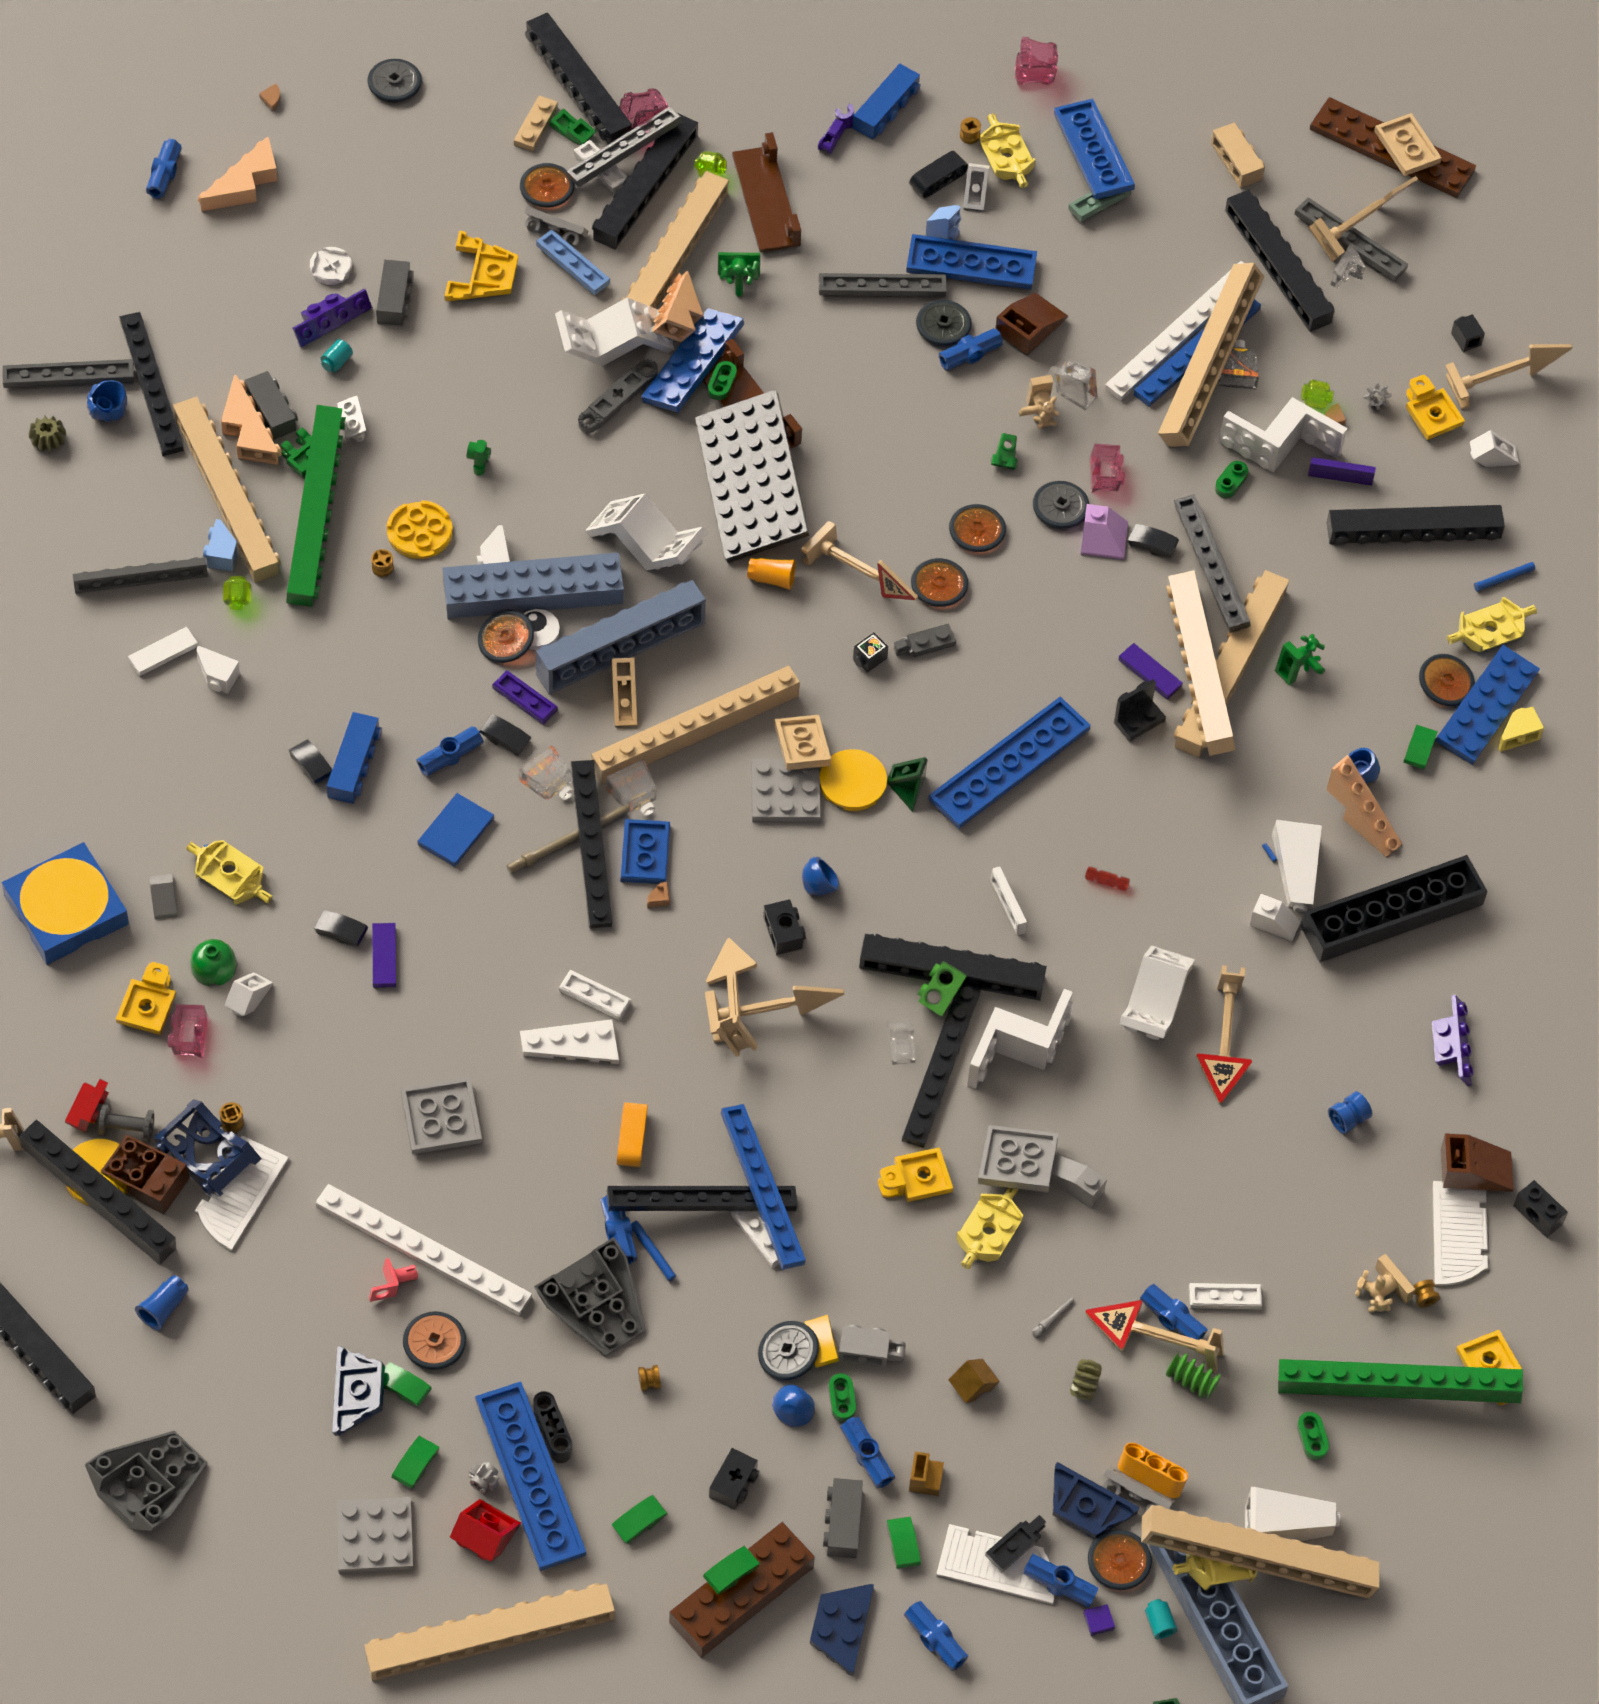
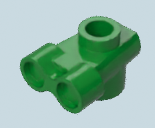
M1001 434L996 454L992 455L991 465L1016 469L1018 459L1015 458L1016 435ZM1004 442H1009L1012 447L1006 448Z
M477 440V443L470 441L468 444L466 458L474 460L473 472L476 475H483L485 473V464L490 459L491 448L487 447L485 440Z

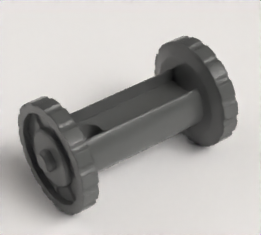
M103 1104L99 1117V1135L105 1136L108 1128L143 1132L144 1141H150L154 1129L155 1113L153 1110H148L145 1118L110 1114V1106Z

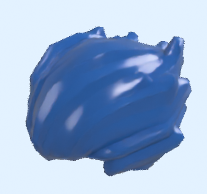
M103 381L98 385L94 384L87 396V408L92 419L110 422L120 420L125 414L128 402L124 385L118 381Z

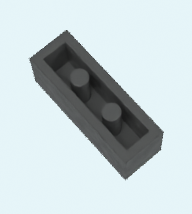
M384 259L376 309L378 324L403 326L404 317H408L409 305H406V300L411 299L409 283H413L414 271L410 270V262Z
M265 371L244 380L247 390L246 394L252 396L256 412H261L264 426L266 428L269 427L273 440L297 431L296 421H298V416L294 409L289 408L287 396L279 391L280 387L275 377L272 378L269 372Z
M834 1478L833 1487L828 1486L827 1501H831V1509H826L825 1524L830 1525L829 1532H824L823 1547H828L827 1556L857 1557L863 1480Z

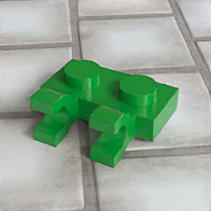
M302 427L296 432L298 436L296 442L302 446L300 449H295L288 440L280 445L283 449L281 451L282 456L287 459V465L301 477L306 474L312 437Z

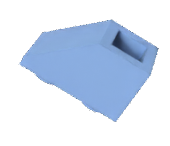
M954 205L938 208L927 220L926 235L955 240L960 233L961 207Z
M216 519L214 527L209 529L208 540L210 542L209 545L204 547L203 557H206L207 567L233 571L238 556L237 541L222 521Z

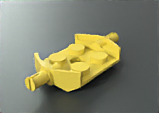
M994 113L992 115L989 114L987 119L991 126L980 135V144L996 177L1003 180L1014 179L1018 181L1020 188H1023V186L1024 188L1027 187L1028 182L1025 179V175L1029 174L1034 168L1036 159L1033 158L1032 160L1019 133L1020 126L999 123ZM1009 153L1012 156L1007 158L1002 156V154Z
M1502 597L1501 602L1467 615L1461 612L1459 631L1447 635V641L1449 644L1461 640L1471 650L1477 652L1491 649L1523 637L1525 618L1536 614L1537 609L1534 605L1522 609L1510 600ZM1493 626L1496 631H1488L1485 627Z
M224 840L214 841L207 847L203 846L202 848L192 841L187 845L186 850L197 857L196 879L199 876L232 898L235 905L254 898V896L267 904L271 901L273 895L264 891L261 885L264 872L263 866ZM226 865H232L236 869L232 873H226L223 871V868Z
M1008 1188L1004 1195H980L979 1202L962 1229L957 1232L956 1239L961 1249L967 1253L963 1262H961L962 1267L965 1268L966 1266V1269H970L974 1260L977 1261L978 1259L990 1262L1000 1258L1023 1219V1214L1012 1201L1018 1189ZM991 1227L995 1233L988 1235L983 1232V1228Z
M1186 1554L1185 1563L1173 1565L1175 1575L1189 1573L1204 1590H1208L1211 1585L1249 1579L1248 1581L1252 1582L1257 1575V1571L1190 1554Z

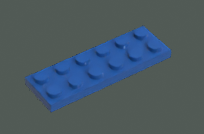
M1093 98L1054 108V116L1095 200L1135 190V183Z
M912 234L906 272L946 275V278L1032 290L1037 251Z
M707 308L703 317L695 324V331L682 341L642 394V401L679 413L725 351V342L734 339L744 326L743 318Z
M1502 645L1435 741L1473 765L1535 678L1540 668L1505 645Z

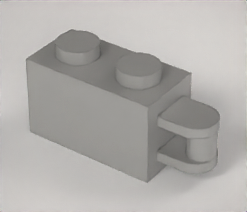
M843 1325L838 1362L886 1368L887 1361H904L906 1343L899 1340H891L890 1332L882 1328L866 1329L858 1325ZM888 1349H895V1352H890Z

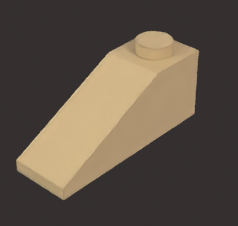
M614 658L611 660L615 726L637 725L634 658Z

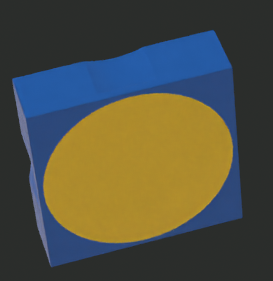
M84 842L2 882L6 900L19 921L28 929L31 940L46 965L76 951L90 941L105 937L129 925L125 906Z

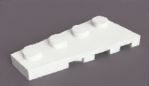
M612 1019L520 1031L523 1056L552 1059L555 1056L566 1057V1060H575L577 1058L588 1059L589 1062L599 1063L600 1060L611 1061V1064H619Z

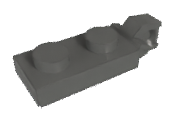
M948 623L908 634L902 637L903 639L894 642L893 649L896 656L908 653L917 657L956 645V639Z

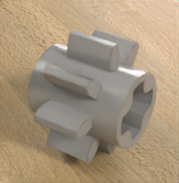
M1377 382L1374 389L1371 386L1367 388L1370 394L1365 395L1364 399L1369 400L1368 407L1373 405L1379 410L1381 404L1386 407L1388 406L1389 402L1386 398H1390L1392 394L1387 393V385L1382 387ZM1376 392H1378L1379 396H1382L1380 400H1378V397L1374 396Z
M484 1462L481 1466L475 1463L469 1472V1477L471 1478L470 1485L481 1493H484L487 1488L493 1491L499 1483L498 1470L488 1462Z

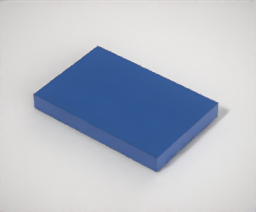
M456 793L417 841L418 845L455 867L494 820V814Z
M625 819L620 882L650 884L666 882L670 822Z

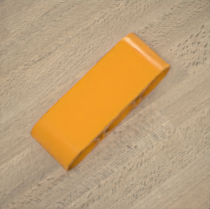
M624 1102L617 1165L641 1166L647 1104Z
M1127 1443L1124 1446L1117 1464L1118 1469L1125 1475L1169 1498L1180 1497L1188 1479V1473L1185 1469L1137 1443Z

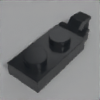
M1038 1515L1031 1523H1028L1026 1520L1023 1523H1018L986 1551L985 1556L1003 1573L1041 1538L1039 1533L1046 1527V1521Z

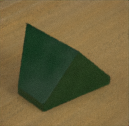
M926 757L893 764L887 779V784L912 813L926 777L928 762Z

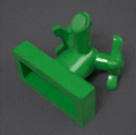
M718 252V275H721V280L727 279L728 284H733L731 276L735 277L736 296L740 297L743 295L745 276H749L746 281L748 285L752 283L753 279H759L760 253Z
M1310 634L1309 638L1305 635L1301 636L1300 639L1307 642L1305 646L1296 648L1290 641L1282 646L1275 672L1288 685L1296 681L1302 665H1304L1306 672L1309 671V666L1317 674L1325 672V669L1317 662L1321 660V657L1313 656V652L1317 648L1324 650L1325 646L1319 643L1314 634Z

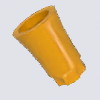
M751 558L748 565L747 578L791 590L795 578L796 561Z

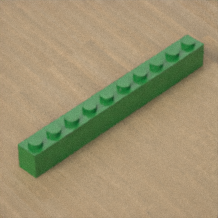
M324 405L316 406L287 588L286 603L313 607L314 599L319 597L320 586H316V582L321 580L323 567H319V563L324 561L326 548H322V543L327 542L329 529H325V524L330 523L332 510H328V505H333L334 491H331V486H336L337 473L334 472V467H339L340 454H337V448H342L343 436L339 434L340 430L345 429L346 417H342L343 408Z
M1279 1359L1278 1393L1521 1404L1523 1369Z

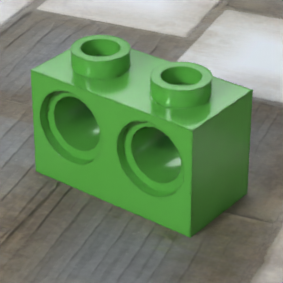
M944 961L941 965L935 964L929 974L933 977L928 985L924 983L917 994L921 997L918 1001L919 1003L940 1016L944 1014L967 976ZM944 971L950 972L953 975V981L948 984L943 983L940 980V974ZM931 991L939 992L941 995L940 1002H930L928 994Z

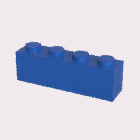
M899 63L853 115L852 129L872 140L878 134H882L888 122L893 121L898 111L908 104L909 98L918 93L921 84H919L920 74Z
M352 712L327 784L328 798L354 804L356 796L361 795L363 788L362 779L363 777L366 778L369 772V758L373 759L376 746H374L375 741L380 740L382 734V727H379L378 717Z

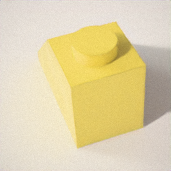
M1533 707L1520 708L1512 713L1499 743L1498 749L1500 752L1541 739L1544 727Z

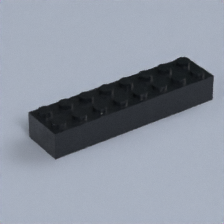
M1468 855L1305 911L1303 912L1300 926L1319 962H1323L1482 906L1488 891Z

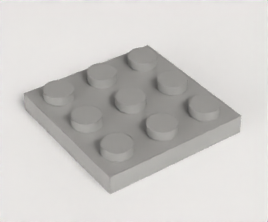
M752 759V821L820 822L819 767L786 770L784 759Z
M470 1077L401 1088L412 1154L482 1143Z
M989 1125L978 1184L1049 1192L1058 1144V1133Z
M411 1497L337 1501L339 1573L413 1570Z

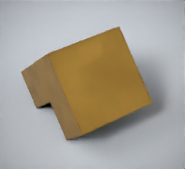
M984 1359L967 1360L948 1379L965 1403L974 1402L983 1392L992 1391L1000 1382Z
M915 1451L909 1491L939 1496L944 1462L929 1460V1453Z

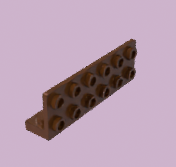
M773 132L765 133V142L761 143L762 147L732 152L759 252L801 246V227L797 214H792L778 167V147Z
M733 339L726 341L724 355L717 360L703 379V382L708 387L715 367L720 362L729 361L736 366L737 375L729 396L724 400H718L722 407L764 394L744 367L743 351ZM789 414L784 417L790 448L792 449L801 444L802 428L794 417Z

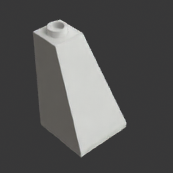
M1276 820L1272 830V839L1288 907H1293L1295 911L1305 912L1307 909L1310 910L1314 901L1322 825Z
M1251 1487L1245 1505L1246 1529L1252 1528L1258 1532L1276 1534L1279 1537L1290 1540L1306 1541L1331 1536L1334 1533L1335 1527L1340 1525V1512H1336V1503Z

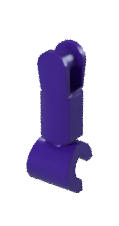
M848 104L847 114H842L840 109L836 108V119L820 139L818 150L821 151L823 149L828 154H831L845 129L853 127L854 107L852 104Z

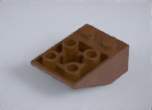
M1035 292L1010 304L997 316L995 329L1000 332L1002 338L1026 355H1029L1068 318V315Z
M1445 1133L1441 1147L1443 1188L1514 1191L1511 1151L1471 1135Z
M129 1135L124 1137L101 1170L103 1175L134 1198L162 1214L166 1213L190 1179L187 1164Z

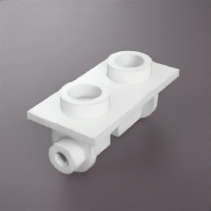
M358 396L337 403L338 408H343L342 417H346L344 429L346 439L353 437L357 442L363 441L367 430Z

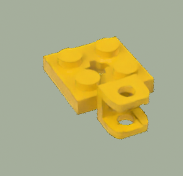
M1420 375L1410 380V388L1406 391V396L1410 402L1406 404L1405 408L1426 440L1464 425V418L1444 388L1435 391L1434 385L1425 375ZM1431 411H1434V413H1439V416H1432Z
M151 962L146 967L142 982L131 979L117 1014L116 1023L161 1035L176 997V991L169 989L171 978L168 966ZM146 1003H150V1010L143 1011L140 1008L141 1005L145 1006Z
M940 1147L895 1157V1165L882 1168L877 1182L882 1197L893 1198L905 1194L907 1202L953 1192V1185ZM920 1171H924L925 1174L930 1176H927V1179H922L918 1175Z
M1500 1330L1461 1344L1456 1348V1352L1465 1367L1522 1369ZM1484 1356L1494 1358L1492 1364L1485 1363ZM1497 1403V1404L1500 1405V1406H1502V1405H1505V1404H1507V1403Z

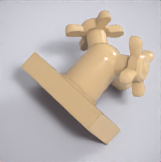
M1052 375L1030 378L1026 398L1028 407H1023L1018 413L1020 417L1039 413V417H1033L1035 422H1039V429L1049 425L1057 426V421L1051 420L1053 415L1059 416V412L1054 410V402L1057 398L1055 396L1050 398L1053 387Z
M1386 1253L1377 1260L1375 1269L1380 1275L1377 1276L1376 1281L1373 1283L1367 1281L1368 1270H1365L1362 1277L1357 1281L1355 1295L1359 1297L1362 1289L1369 1291L1370 1295L1375 1299L1370 1301L1372 1305L1368 1308L1370 1313L1374 1311H1390L1389 1305L1393 1303V1299L1384 1300V1297L1393 1291L1404 1304L1412 1300L1415 1288Z

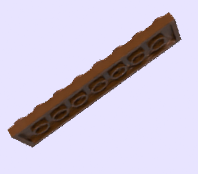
M1329 97L1310 124L1309 130L1401 172L1374 132L1375 126L1384 122ZM1434 146L1442 158L1441 163L1408 176L1412 178L1416 176L1419 181L1458 198L1475 172L1477 165Z

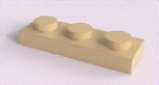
M539 95L514 139V145L533 152L557 110L558 102Z

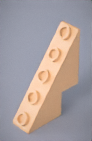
M269 137L259 141L253 150L245 154L235 166H231L226 174L220 179L215 180L207 191L199 195L198 202L200 203L201 211L257 202L255 185L277 181V170Z
M688 271L683 275L678 273L671 280L672 285L667 290L668 295L663 299L662 302L664 304L659 308V315L653 321L655 323L652 329L653 332L678 342H682L695 331L694 324L703 317Z
M234 375L221 420L222 434L239 437L237 442L238 459L278 465V457L282 456L281 449L278 444H274L272 441L273 435L269 427L265 428L261 412H256L252 396L246 394L247 390L243 380H239Z
M1347 755L1332 768L1327 791L1346 807L1343 820L1387 858L1402 845V842L1353 761Z

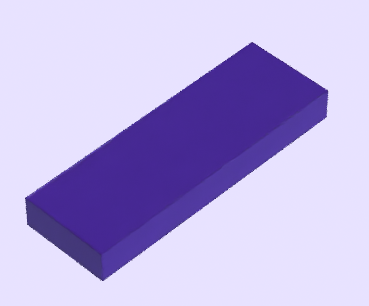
M1311 457L1308 476L1372 486L1376 467Z
M1135 643L1119 655L1118 660L1146 683L1154 679L1156 682L1155 690L1167 700L1183 685L1182 681Z
M508 670L492 684V688L542 725L558 711V706Z
M372 923L373 988L396 987L395 923Z

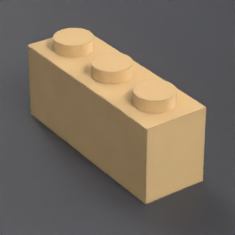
M1234 122L1213 130L1211 145L1238 186L1242 188L1261 181L1265 165L1257 157L1254 147L1247 142L1244 132L1238 128L1236 123Z

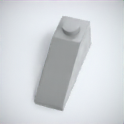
M1058 1154L1055 1155L1051 1182L1089 1208H1092L1105 1192L1107 1179L1084 1164Z

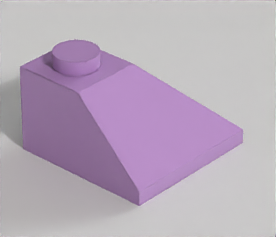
M1087 504L1080 555L1124 560L1128 521L1108 506Z

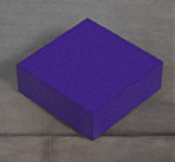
M1108 1604L1084 1610L1083 1614L1091 1636L1115 1629Z

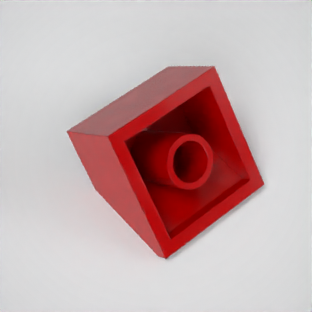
M479 1499L460 1512L450 1538L455 1540L459 1546L477 1553L479 1558L491 1562L501 1555L520 1527L521 1522Z

